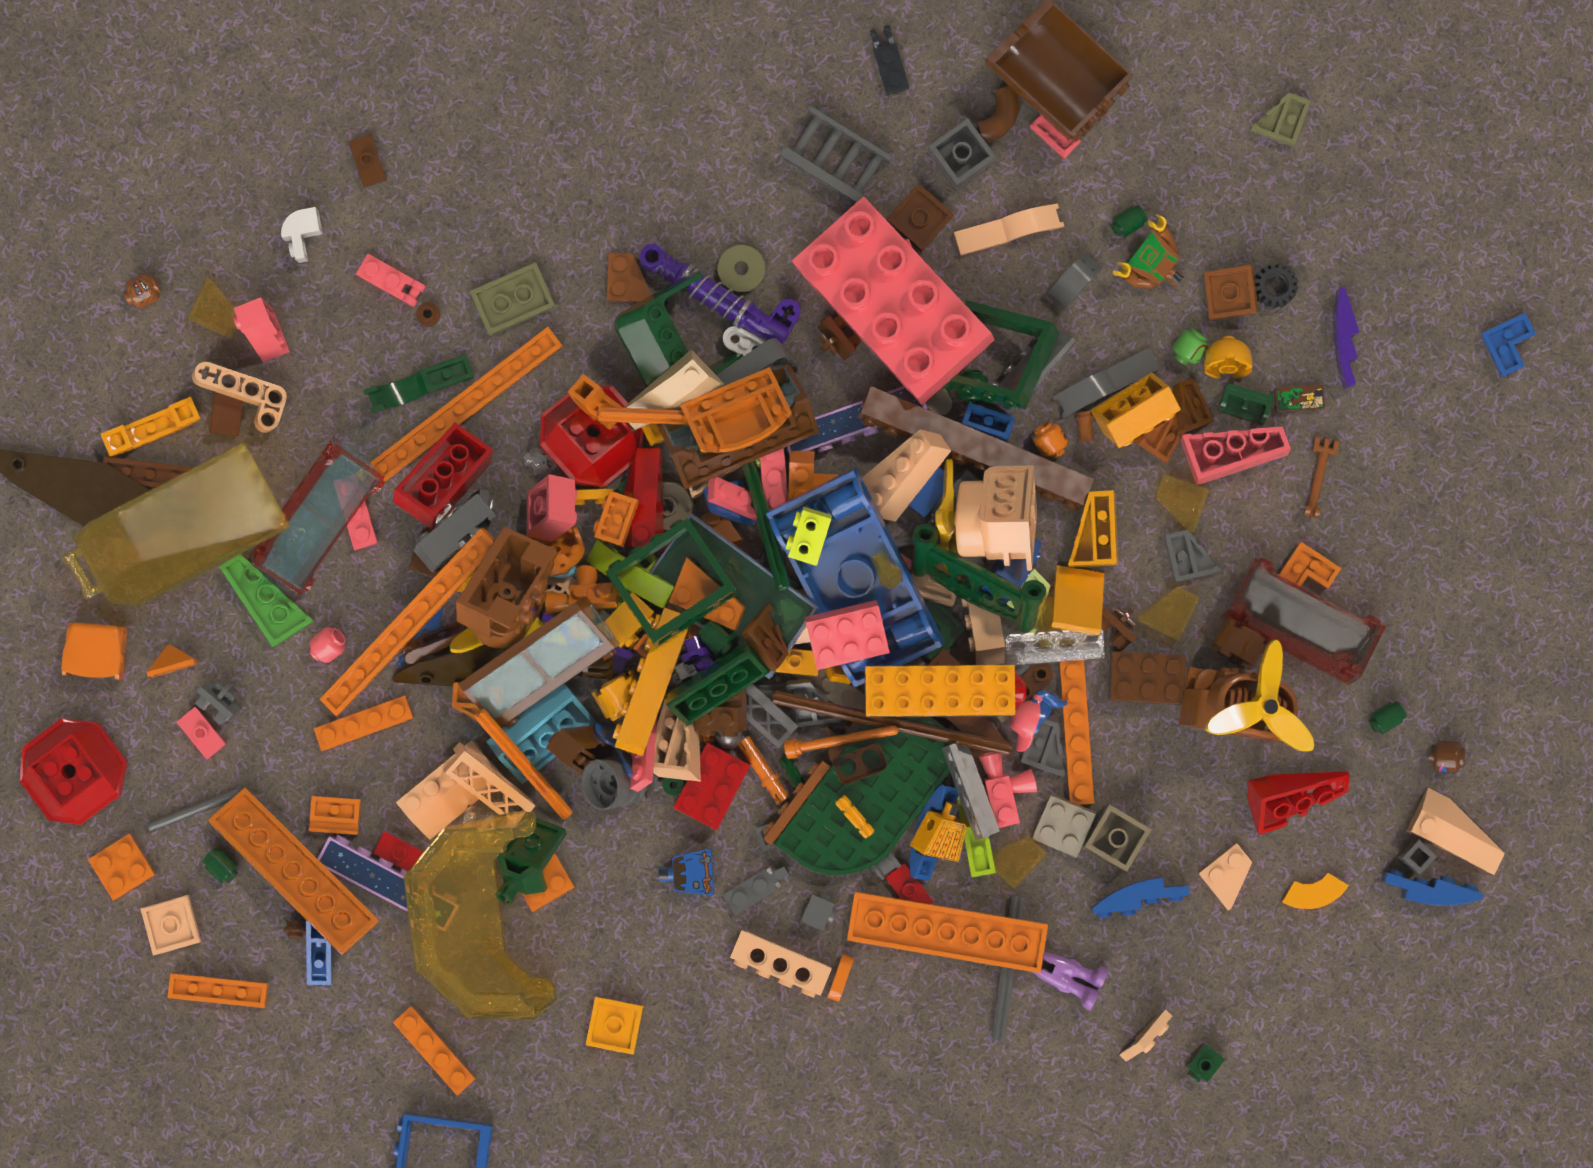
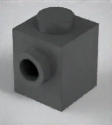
M1413 839L1397 858L1412 872L1421 875L1437 856L1432 852V846L1425 840Z
M818 892V895L812 894L801 922L823 931L827 922L832 923L837 912L836 909H833L835 903L830 902L832 897L822 892Z

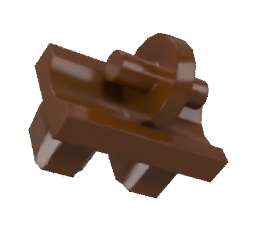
M839 315L832 318L830 316L826 317L817 327L822 333L819 338L824 343L819 350L822 353L829 350L833 356L838 353L845 361L854 353L861 339L854 332L847 337L841 330L847 323Z
M1118 607L1114 613L1120 618L1119 620L1108 609H1102L1100 634H1103L1112 626L1117 633L1109 642L1117 650L1127 645L1128 642L1132 643L1137 638L1123 624L1125 622L1130 628L1136 624L1130 618L1134 612L1131 608L1125 613Z

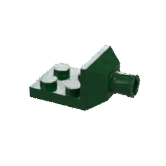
M527 815L517 827L513 828L497 852L503 884L495 896L501 903L504 904L506 902L507 905H512L518 893L528 895L547 890L548 887L543 870L567 835L566 829Z

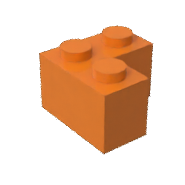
M790 451L788 500L837 477L838 474H815V451Z

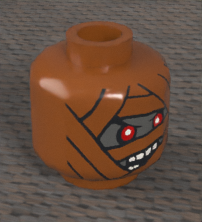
M143 273L128 280L125 284L127 291L123 292L129 305L134 304L137 308L141 309L158 301L161 289L153 275L149 276Z

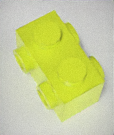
M803 507L802 513L796 512L793 526L797 527L794 536L789 535L785 548L790 550L788 557L817 566L832 515L807 507ZM812 521L815 523V525L810 526L807 523ZM806 545L808 548L802 549L800 546Z

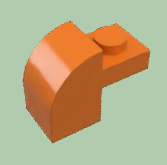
M584 374L568 391L572 400L594 420H597V409L599 407L623 408L608 397L598 384ZM617 422L600 423L610 430Z

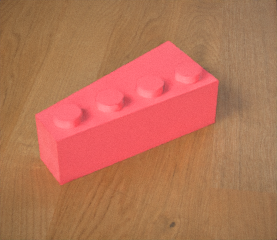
M1283 426L1246 431L1232 430L1221 433L1207 432L1196 435L1182 434L1180 440L1196 486L1288 456L1291 450Z

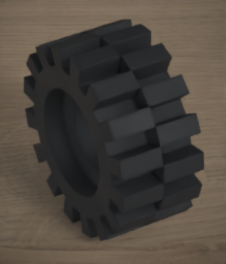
M1272 263L1269 266L1263 267L1257 273L1255 287L1256 296L1260 304H1265V307H1284L1295 297L1298 291V278H1295V272H1291L1289 266L1284 267L1282 263L1277 265ZM1272 277L1280 278L1284 282V291L1279 295L1271 294L1266 287L1268 279Z

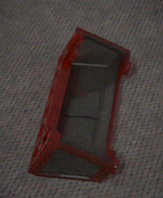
M1255 558L1249 564L1220 618L1224 620L1229 618L1236 621V626L1240 625L1251 629L1265 638V641H1268V643L1272 640H1278L1284 652L1347 685H1351L1361 678L1386 626L1380 624L1381 621L1371 615L1361 618L1274 573L1275 569L1270 561L1264 558Z

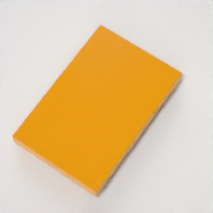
M1056 566L1051 627L1100 635L1104 573Z

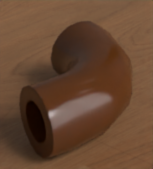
M1009 86L994 92L996 99L994 113L984 120L977 121L979 134L986 144L1003 137L1016 122L1020 110L1019 95Z

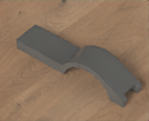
M1149 347L1108 369L1072 385L1054 395L1053 399L1054 401L1059 400L1065 411L1061 415L1065 418L1092 402L1135 383L1149 373H1155L1160 370V367Z

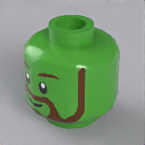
M1193 328L1190 331L1183 330L1172 345L1174 352L1177 353L1174 358L1184 365H1187L1188 362L1197 364L1208 350L1207 338Z

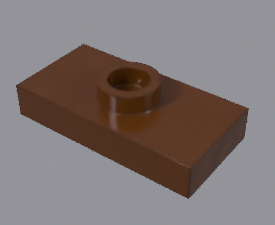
M369 134L348 141L363 187L386 181L387 179L372 135Z

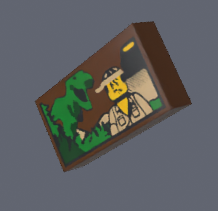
M1323 385L1274 389L1276 413L1325 409Z

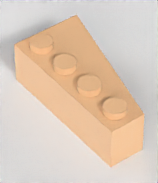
M920 429L862 477L883 519L896 522L951 452V449L940 434Z

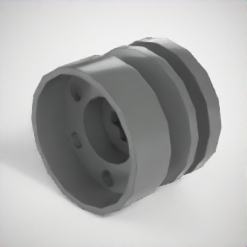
M626 753L623 754L630 769H632V756ZM618 755L591 761L584 768L581 786L585 798L591 806L602 811L636 803L644 797L647 786L639 792L630 789L631 778L628 776Z

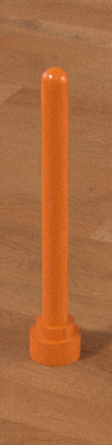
M892 725L805 742L796 738L789 739L784 742L785 754L788 759L799 758L804 751L892 736L898 733V727Z

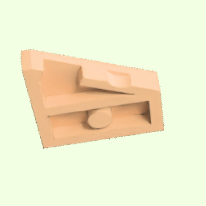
M1236 843L1198 874L1229 911L1234 904L1252 861Z
M1166 1009L1157 1014L1135 1037L1136 1040L1133 1044L1124 1049L1119 1055L1125 1061H1128L1142 1051L1147 1053L1155 1045L1153 1039L1157 1035L1161 1036L1169 1028L1167 1022L1171 1019L1172 1015Z

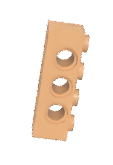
M741 930L730 957L734 959L733 964L741 968L747 969L749 965L757 969L756 974L768 979L770 975L780 978L778 983L792 988L793 984L802 988L801 993L813 998L815 994L821 996L832 969L828 965L744 930ZM759 948L763 950L765 958L761 962L752 960L750 954L753 949ZM775 959H785L787 968L784 971L775 970L773 967ZM801 967L807 968L810 972L809 978L805 981L798 980L795 975L797 969Z

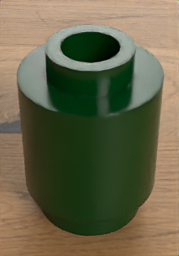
M1140 205L1130 206L1113 216V223L1110 226L1116 236L1121 235L1125 238L1142 228L1148 219Z
M709 621L698 633L701 637L700 641L717 657L721 655L725 657L734 648L732 645L734 639L718 623L714 624L712 621Z
M1395 701L1393 703L1389 702L1370 713L1371 719L1368 721L1376 733L1379 731L1381 734H1385L1403 723V719L1407 718V715L1400 703Z
M214 848L202 860V863L205 864L204 868L221 884L225 881L230 883L238 875L236 871L238 865L222 850L219 851L217 848Z

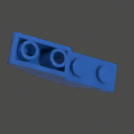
M1391 869L1390 873L1383 872L1381 882L1403 888L1402 899L1430 905H1459L1483 899L1484 894L1477 892L1478 887L1464 883L1463 887L1454 884L1455 879L1442 875L1440 879L1433 878L1431 886H1428L1429 881L1415 877L1414 881L1404 878L1405 873Z
M1161 877L1146 879L1111 892L1093 905L1090 910L1092 914H1097V918L1112 917L1111 912L1121 911V916L1136 915V910H1142L1141 900L1144 899L1145 904L1159 903V898L1169 897V902L1183 901V896L1189 895V886L1164 887V881Z

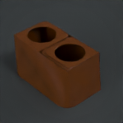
M877 743L855 750L856 754L853 751L832 760L839 780L843 784H850L879 773L887 767V761L882 748ZM866 750H875L879 755V762L873 767L866 766L862 761V755ZM846 758L852 759L856 763V771L849 776L843 775L839 770L840 762Z

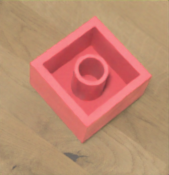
M548 474L527 492V537L553 542L575 525L577 520V513L575 512V501L577 498L575 480Z

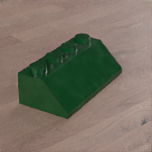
M746 642L737 646L734 651L725 657L717 659L705 670L696 673L685 683L676 686L666 695V705L686 726H689L769 672L761 658Z

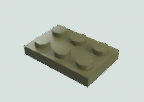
M536 262L470 291L489 336L556 307Z

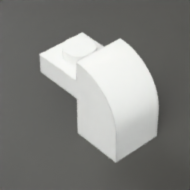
M316 207L298 210L290 214L283 223L281 237L284 241L292 240V243H289L290 255L295 257L298 263L308 261L304 238L323 234L319 211Z

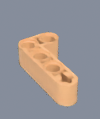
M202 362L195 367L192 372V379L196 385L259 406L254 423L260 432H271L277 427L287 397L282 387L209 362ZM203 369L207 370L208 375L205 380L202 379V374L198 373ZM217 373H219V376L217 377V379H216V381H215V384H214L213 381H214L215 378H213V377H214ZM222 377H230L234 383L233 387L226 388L222 384ZM248 384L255 386L257 394L254 396L248 395L245 391V386ZM270 392L277 393L280 397V402L277 404L270 402L268 394ZM262 415H269L272 418V426L263 425L261 422Z

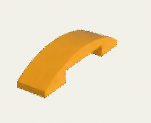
M188 397L169 405L167 409L126 426L121 425L101 433L100 435L109 456H115L144 446L199 421L200 416L192 398Z

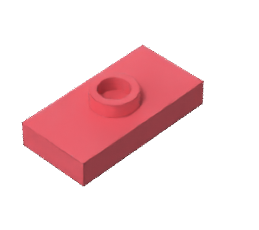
M1041 115L1029 126L1063 159L1081 143L1080 139L1077 142H1069Z
M194 707L177 721L178 725L207 760L227 745L197 707Z

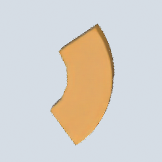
M1326 873L1320 880L1312 884H1301L1293 881L1281 902L1300 909L1320 908L1339 898L1349 885L1329 873Z

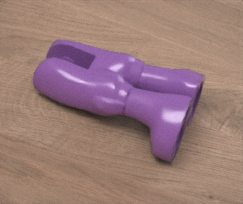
M1044 952L1043 959L1050 964L1056 965L1053 973H1049L1045 969H1041V973H1033L1045 982L1055 986L1060 992L1075 994L1081 999L1082 1006L1091 1011L1099 991L1073 980V977H1078L1100 989L1109 969L1104 966L1088 969L1082 967L1075 959H1067L1053 953Z

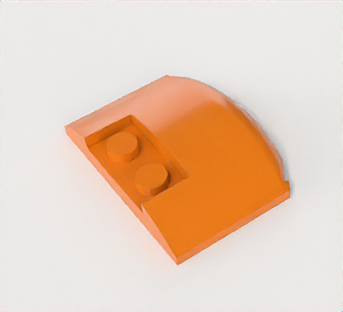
M770 367L680 404L701 452H729L753 445L775 432L792 414Z

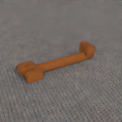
M1317 434L1314 438L1312 451L1318 452L1319 455L1308 504L1305 505L1303 514L1312 518H1318L1321 508H1318L1317 504L1328 455L1337 456L1340 440L1334 439L1332 448H1330V438L1325 437L1323 446L1319 445L1321 435Z

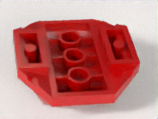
M599 385L604 393L620 406L625 407L628 404L613 386ZM568 393L542 413L540 417L539 448L566 478L575 480L577 485L605 489L632 466L637 448H642V428L635 430L629 423L617 422L609 430L599 421L592 419L572 400ZM594 429L598 432L599 436L590 437L586 430Z
M61 718L22 747L20 783L48 820L83 825L122 795L128 761L100 723ZM69 765H73L76 769V773L72 778L66 775V768Z

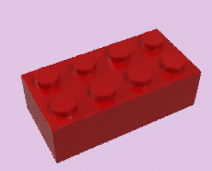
M454 422L394 489L393 502L432 530L492 463L493 449Z

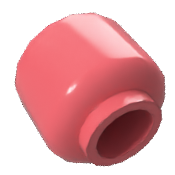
M324 627L310 638L309 652L315 660L329 663L345 651V637L337 628Z

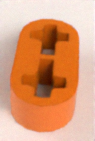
M842 954L827 998L840 1001L853 964V957Z

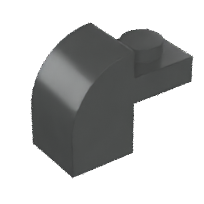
M1084 253L1067 269L1048 292L1067 308L1103 268L1089 255Z

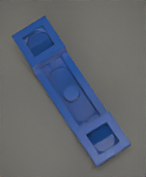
M941 785L936 789L920 814L913 838L927 812L942 813L946 801L956 804L959 796L956 787ZM911 847V877L930 881L937 857L923 855Z

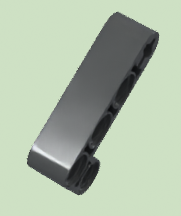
M773 338L765 341L716 376L725 386L768 367L774 372L776 369L790 364L795 374L798 371V367L785 346L778 339Z

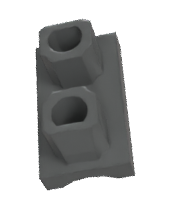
M208 681L196 691L199 694L195 704L203 710L213 705L217 710L212 717L219 725L238 715L243 709L234 702L237 697L231 692L234 688L231 682L224 686L219 681L216 684Z

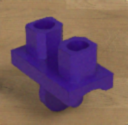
M699 636L684 641L687 653L681 655L683 662L694 663L697 672L711 666L715 662L712 657H717L700 641Z

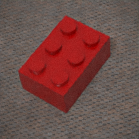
M707 743L700 755L701 782L687 780L673 808L718 830L751 765Z

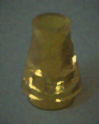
M884 552L876 553L872 557V562L881 585L886 588L896 587L903 579L902 570Z

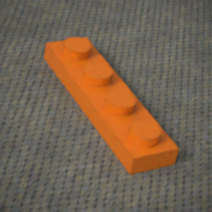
M402 696L313 729L320 749L323 752L414 719L407 697Z
M170 973L167 998L266 1008L269 983Z
M410 1006L393 1022L457 1096L476 1079L413 1006Z

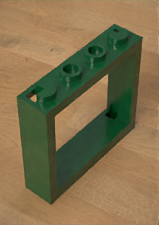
M966 300L965 305L982 323L1038 337V341L1015 391L955 375L943 388L946 391H959L967 397H973V395L981 397L988 403H1003L1004 406L1010 409L1017 407L1025 410L1059 335L1053 322Z
M688 518L683 521L682 519L675 521L670 526V530L663 534L658 533L650 538V543L644 547L638 546L630 551L627 558L622 561L616 560L609 565V570L606 571L607 577L655 648H658L738 595L736 587ZM685 532H688L723 583V586L654 631L618 576Z

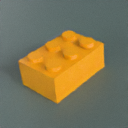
M1151 372L1090 411L1102 433L1118 448L1131 444L1141 434L1152 431L1162 421L1171 419L1181 409L1170 387Z

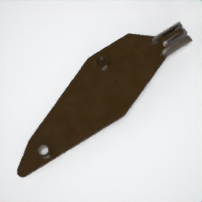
M0 449V473L8 481L97 535L146 541L167 526L197 529V524L178 522L176 518L198 520L197 514L177 512V508L198 511V505L170 502L106 463ZM17 460L22 462L21 468L17 467Z
M544 640L537 641L525 650L550 679L555 678L589 654H580L563 642ZM484 645L462 653H452L419 661L393 674L392 680L395 683L453 687L454 682H462L510 647L493 648ZM522 654L517 655L481 681V684L503 685V690L510 691L547 683ZM613 656L605 661L601 657L574 677L612 679Z

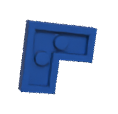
M1526 313L1480 334L1501 377L1525 366L1515 344L1536 335Z

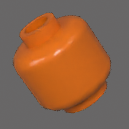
M1049 421L1034 430L1035 434L1032 440L1042 457L1051 456L1052 459H1055L1065 453L1064 448L1068 444V439L1059 424H1051Z

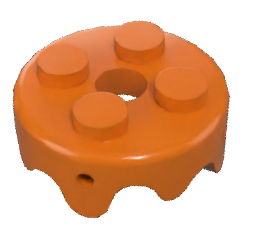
M577 527L570 528L553 542L535 539V541L557 550L556 555L551 561L552 572L550 576L563 575L569 572L581 560L585 551V546Z

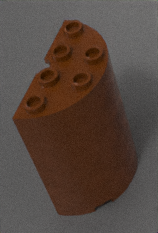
M1045 0L985 60V65L1069 142H1077L1082 136L1085 137L1094 127L1093 125L1096 121L1103 119L1109 112L1108 109L1115 103L1114 98L1118 94L1122 96L1130 88L1131 85L1128 82L1133 76L1052 0Z

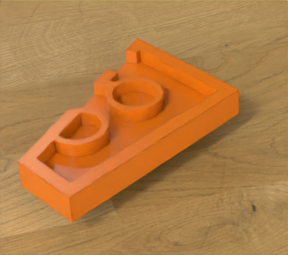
M686 557L669 600L670 603L686 610L721 587L706 571H703L695 564L696 562L690 557ZM733 597L706 615L705 618L730 629L737 630L746 607Z

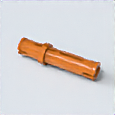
M748 736L740 741L737 746L759 776L763 788L766 787L776 804L778 805L789 798V794L778 780V774H774L760 751L754 745L751 737Z

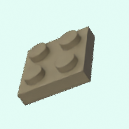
M1051 793L1032 839L1077 858L1096 812Z

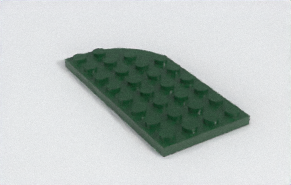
M897 717L945 728L932 717ZM862 724L857 732L881 727ZM899 731L896 735L848 743L840 756L853 751L856 754L855 750L873 743L879 744L887 761L886 769L853 783L843 784L840 782L833 764L775 841L774 845L802 866L828 875L857 873L876 865L891 852L928 802L931 795L950 772L942 748L953 743ZM866 750L862 755V761L866 766L873 767L879 762V755L875 750ZM849 758L843 759L839 764V770L843 775H852L856 771V763ZM844 795L847 796L852 802L851 805H854L866 819L865 822L873 827L874 833L864 838L859 833V829L854 827L844 815V811H841L836 805V801Z

